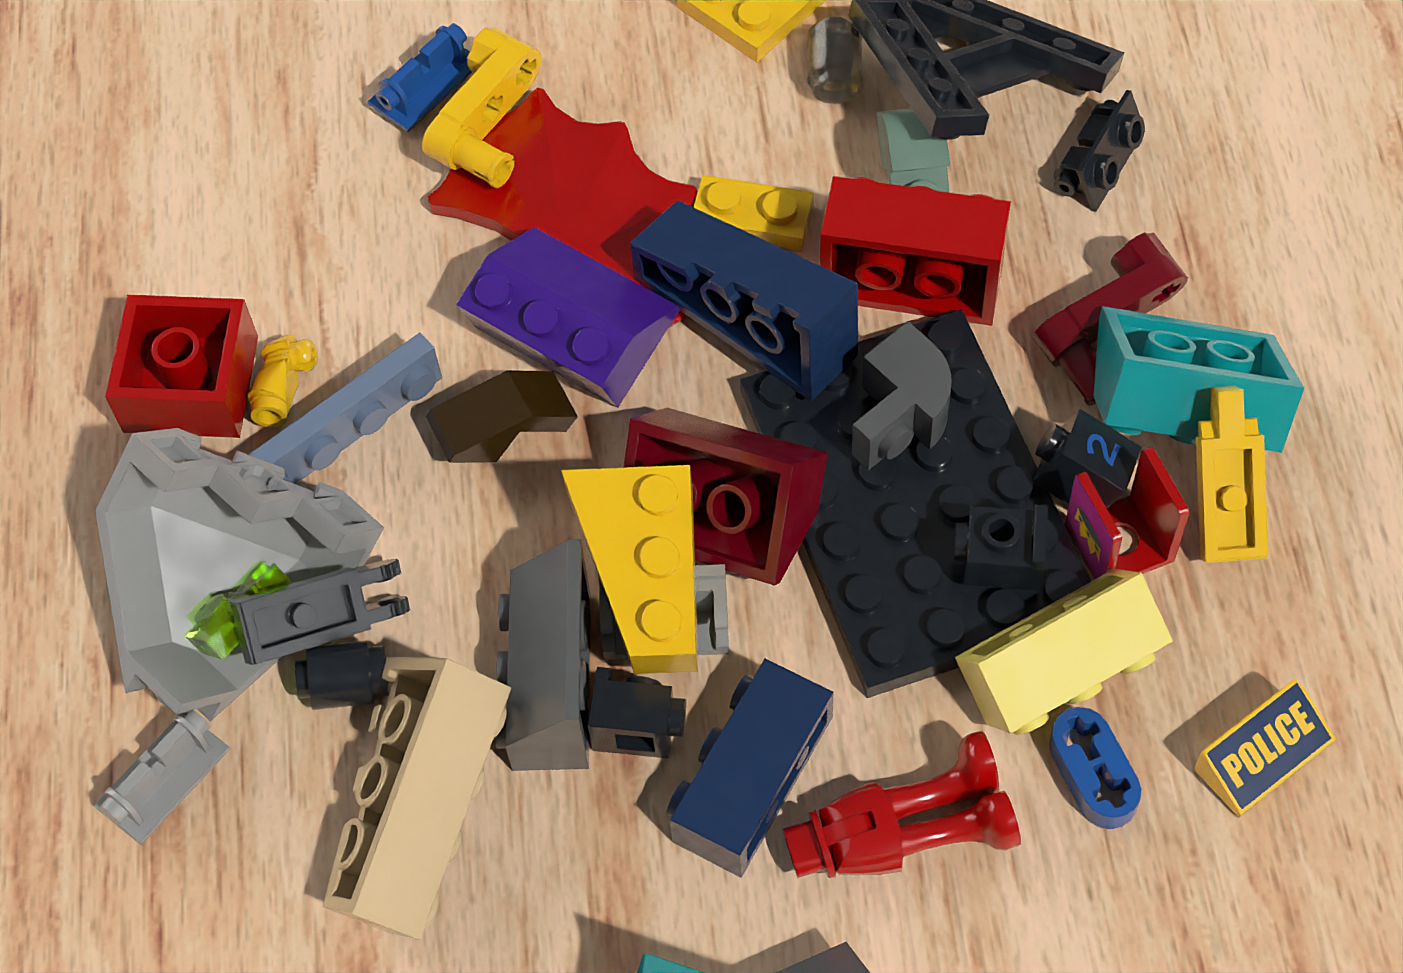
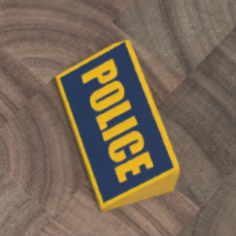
M1293 679L1200 753L1194 770L1238 817H1241L1330 746L1336 738L1305 688L1296 679Z

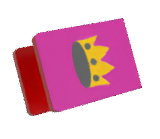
M1151 446L1141 450L1130 496L1115 501L1108 508L1104 505L1088 474L1084 472L1076 475L1065 526L1094 579L1113 569L1144 574L1175 562L1189 517V509L1156 451ZM1117 527L1129 529L1137 538L1138 547L1128 555H1118L1122 536Z

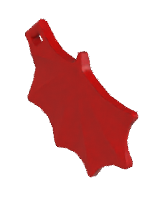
M536 88L517 108L506 113L482 140L502 152L513 155L514 158L512 160L515 161V165L507 182L499 188H494L488 182L463 168L456 170L450 168L445 181L428 196L430 211L435 215L457 218L496 231L510 241L535 227L645 287L634 279L630 242L677 200L694 207L698 191L693 185L667 180L649 170L634 151L628 128L624 122L597 124L577 121L557 108L544 89ZM679 310L669 328L688 316Z

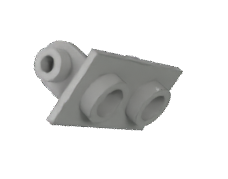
M193 710L188 714L183 712L173 719L168 728L116 783L104 792L105 794L94 807L142 845L230 750V747L208 730L210 725Z

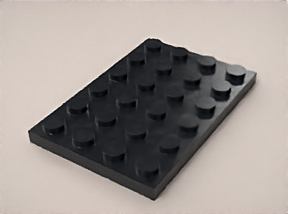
M962 309L913 324L915 328L939 348L950 367L952 383L948 420L944 433L931 449L926 447L917 437L913 436L910 444L902 453L893 459L884 457L870 470L864 467L852 455L853 424L878 404L862 388L864 356L896 330L859 341L858 357L812 401L768 371L740 379L741 393L758 433L828 453L818 513L803 539V544L867 698L960 668L955 659L956 656L1091 582L1050 493L1032 482L1038 468ZM1035 505L1048 506L1046 564L1040 591L964 585L965 561H953L956 523H968L970 506L1033 511Z

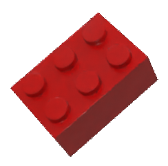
M833 176L820 234V266L858 283V306L929 317H939L962 309L969 323L992 326L1003 266L1011 201L993 199L983 194L963 195L935 191L926 186L907 187L879 183L864 177L851 179Z

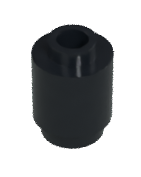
M368 641L321 645L306 649V660L295 661L298 698H310L312 710L374 704V697L389 696L388 681L382 678L386 663L385 647H369Z

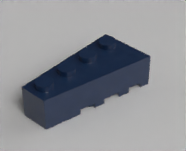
M679 200L672 204L630 242L635 280L657 295L676 304L681 312L810 401L814 400L858 357V283Z

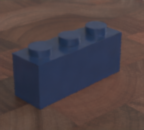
M766 658L754 677L748 674L744 675L730 701L729 708L733 710L732 715L723 730L714 727L702 745L698 761L703 763L691 783L683 780L678 785L670 799L666 815L670 817L673 843L742 878L833 718L834 692Z

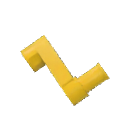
M485 27L473 40L471 51L467 57L469 70L473 71L474 74L445 104L428 126L423 137L422 150L427 156L451 169L463 168L488 182L490 186L499 188L507 182L512 174L515 161L512 160L514 157L482 140L533 84L540 70L541 53L534 47L496 27L491 29Z

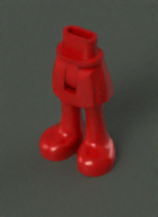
M983 731L966 735L959 744L956 765L936 777L885 789L878 785L877 782L872 781L836 798L820 808L818 814L815 809L808 812L809 821L782 828L797 878L823 870L826 871L828 878L836 877V872L839 875H882L902 872L903 857L954 843L984 842L994 849L1003 851L1021 845L1016 815L1007 793L1004 790L999 792V776L995 758ZM979 800L975 806L959 813L923 822L898 825L897 820L936 807L962 801Z

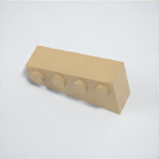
M387 657L382 678L392 682L386 707L382 705L374 707L368 729L369 732L379 736L373 758L365 766L359 767L352 792H355L356 802L361 807L358 819L353 818L343 826L323 908L391 934L420 940L424 928L432 921L439 904L438 889L446 867L456 856L462 840L460 829L470 801L476 797L484 781L483 765L492 740L500 733L504 726L507 715L505 704L511 687L448 658Z

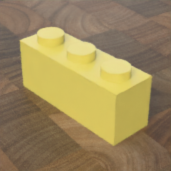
M1113 569L956 656L955 659L986 724L1008 733L1013 732L1019 735L1033 731L1045 724L1049 719L1047 713L1063 703L1075 704L1095 696L1103 688L1101 682L1116 673H1132L1148 666L1156 659L1154 652L1173 642L1142 573Z

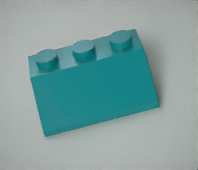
M1102 306L1098 325L1094 399L1104 424L1124 434L1139 435L1143 431L1166 434L1182 443L1196 444V436H1199L1198 421L1211 420V387L1236 386L1244 390V418L1255 417L1258 420L1259 433L1264 435L1265 450L1282 453L1304 391V386L1274 335Z

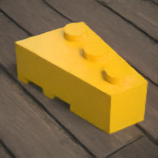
M690 465L561 470L570 502L575 511L634 674L698 672L693 490Z

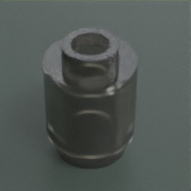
M828 17L813 25L807 33V82L813 89L815 98L822 102L839 104L850 101L856 96L857 88L863 81L862 36L854 24L847 19Z

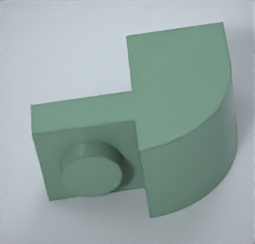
M911 108L876 112L881 167L887 170L888 184L907 187L926 186L935 191L949 192L947 166H950L947 140L931 137Z

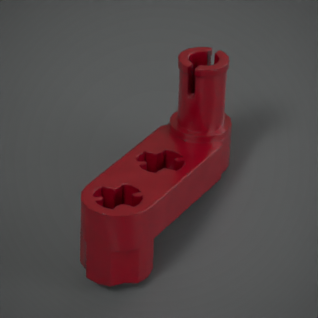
M1144 232L1134 237L1113 255L1110 264L1120 278L1051 316L1033 334V339L1051 364L1055 367H1062L1088 406L1096 404L1094 399L1096 352L1090 344L1098 339L1099 315L1102 306L1146 314L1175 296L1188 281L1186 274L1155 233L1148 234Z

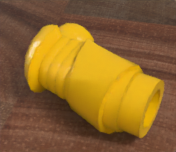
M292 334L279 337L267 343L261 350L260 355L264 360L263 367L257 373L248 393V399L252 409V420L263 427H280L286 423L290 406L299 385V371H311L318 362V352L315 344L308 339L297 341Z

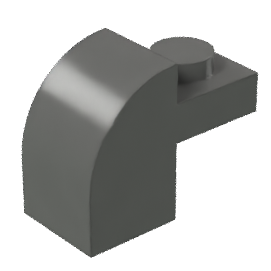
M909 321L864 356L862 388L878 404L853 424L852 455L868 470L884 457L893 459L902 453L910 444L913 436L917 437L926 447L931 449L939 441L946 428L952 383L950 367L939 348Z

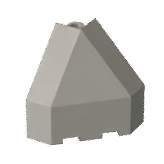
M179 428L132 433L95 510L125 693L150 688L155 693L156 698L163 705L171 708L176 714L198 709L211 722L282 658L279 657L254 665L245 663L230 601L347 567L357 568L364 566L384 527L343 490L319 482L315 491L283 480L285 468L240 451L236 452L233 460H229L199 448L202 437Z

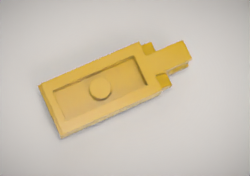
M1236 386L1211 387V420L1198 421L1199 436H1196L1200 557L1205 563L1268 558L1264 435L1259 433L1257 418H1244L1243 389H1239Z

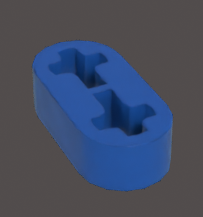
M1084 707L1067 709L1057 717L1052 727L1049 742L1052 758L1081 812L1089 822L1106 829L1122 827L1132 820L1140 803L1142 789L1139 779L1111 728L1101 714ZM1070 729H1076L1081 736L1092 734L1093 737L1089 748L1091 761L1088 760L1079 744L1067 746L1066 743ZM1100 774L1109 790L1118 791L1122 789L1124 792L1118 808H1114L1109 800L1101 802L1096 800L1101 786L1097 775Z

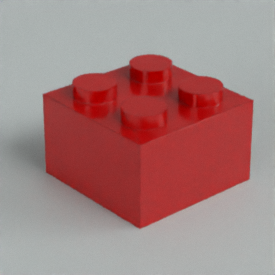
M127 294L105 398L123 433L179 428L197 436L240 438L259 338L244 299Z

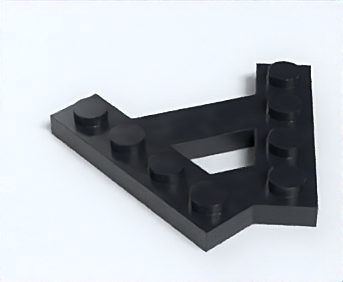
M852 0L848 14L856 29L929 135L946 140L956 139L960 136L985 134L990 115L978 100L979 97L1047 74L1064 79L1068 85L1075 89L1095 91L1101 94L1119 72L1125 53L989 0ZM951 35L964 40L968 46L944 53L935 38Z

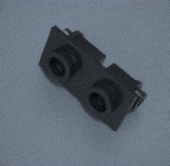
M1131 90L1125 91L1119 103L1114 100H1105L1104 103L1097 104L1093 108L1090 117L1077 136L1079 146L1091 148L1071 146L1061 164L1054 171V188L1056 191L1064 196H1072L1075 192L1084 193L1091 211L1097 212L1109 190L1116 186L1121 170L1133 150L1140 146L1144 137V120L1139 114Z

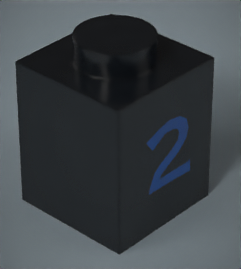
M1079 409L1062 427L1056 423L1051 425L1041 438L1035 451V455L1040 457L1041 461L1032 482L1069 504L1075 476L1086 472L1104 505L1108 508L1126 492L1142 446Z

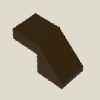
M507 370L431 408L426 418L449 463L497 462L520 432H567L578 416L554 371Z

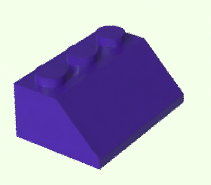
M535 227L487 255L456 303V306L479 330L617 408L680 310L676 304Z

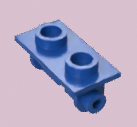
M455 23L448 27L440 26L436 30V36L419 50L420 53L414 59L411 58L390 78H384L380 81V90L367 101L368 105L407 132L413 129L473 72L469 70L467 65V57L470 51L463 46V43L467 40L463 29Z

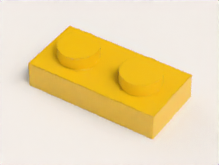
M702 174L694 208L780 248L802 252L814 206V192Z

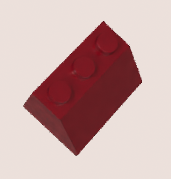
M664 408L630 418L623 468L690 465L693 490L695 561L706 565L725 564V571L775 586L784 577L818 513L828 453L682 411Z

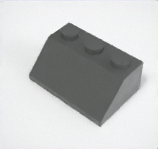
M581 539L566 540L510 570V594H499V628L501 632L509 631L508 651L497 652V681L511 687V691L507 699L506 720L500 733L495 737L497 749L506 748L512 771L589 769L588 722L590 715L591 594Z

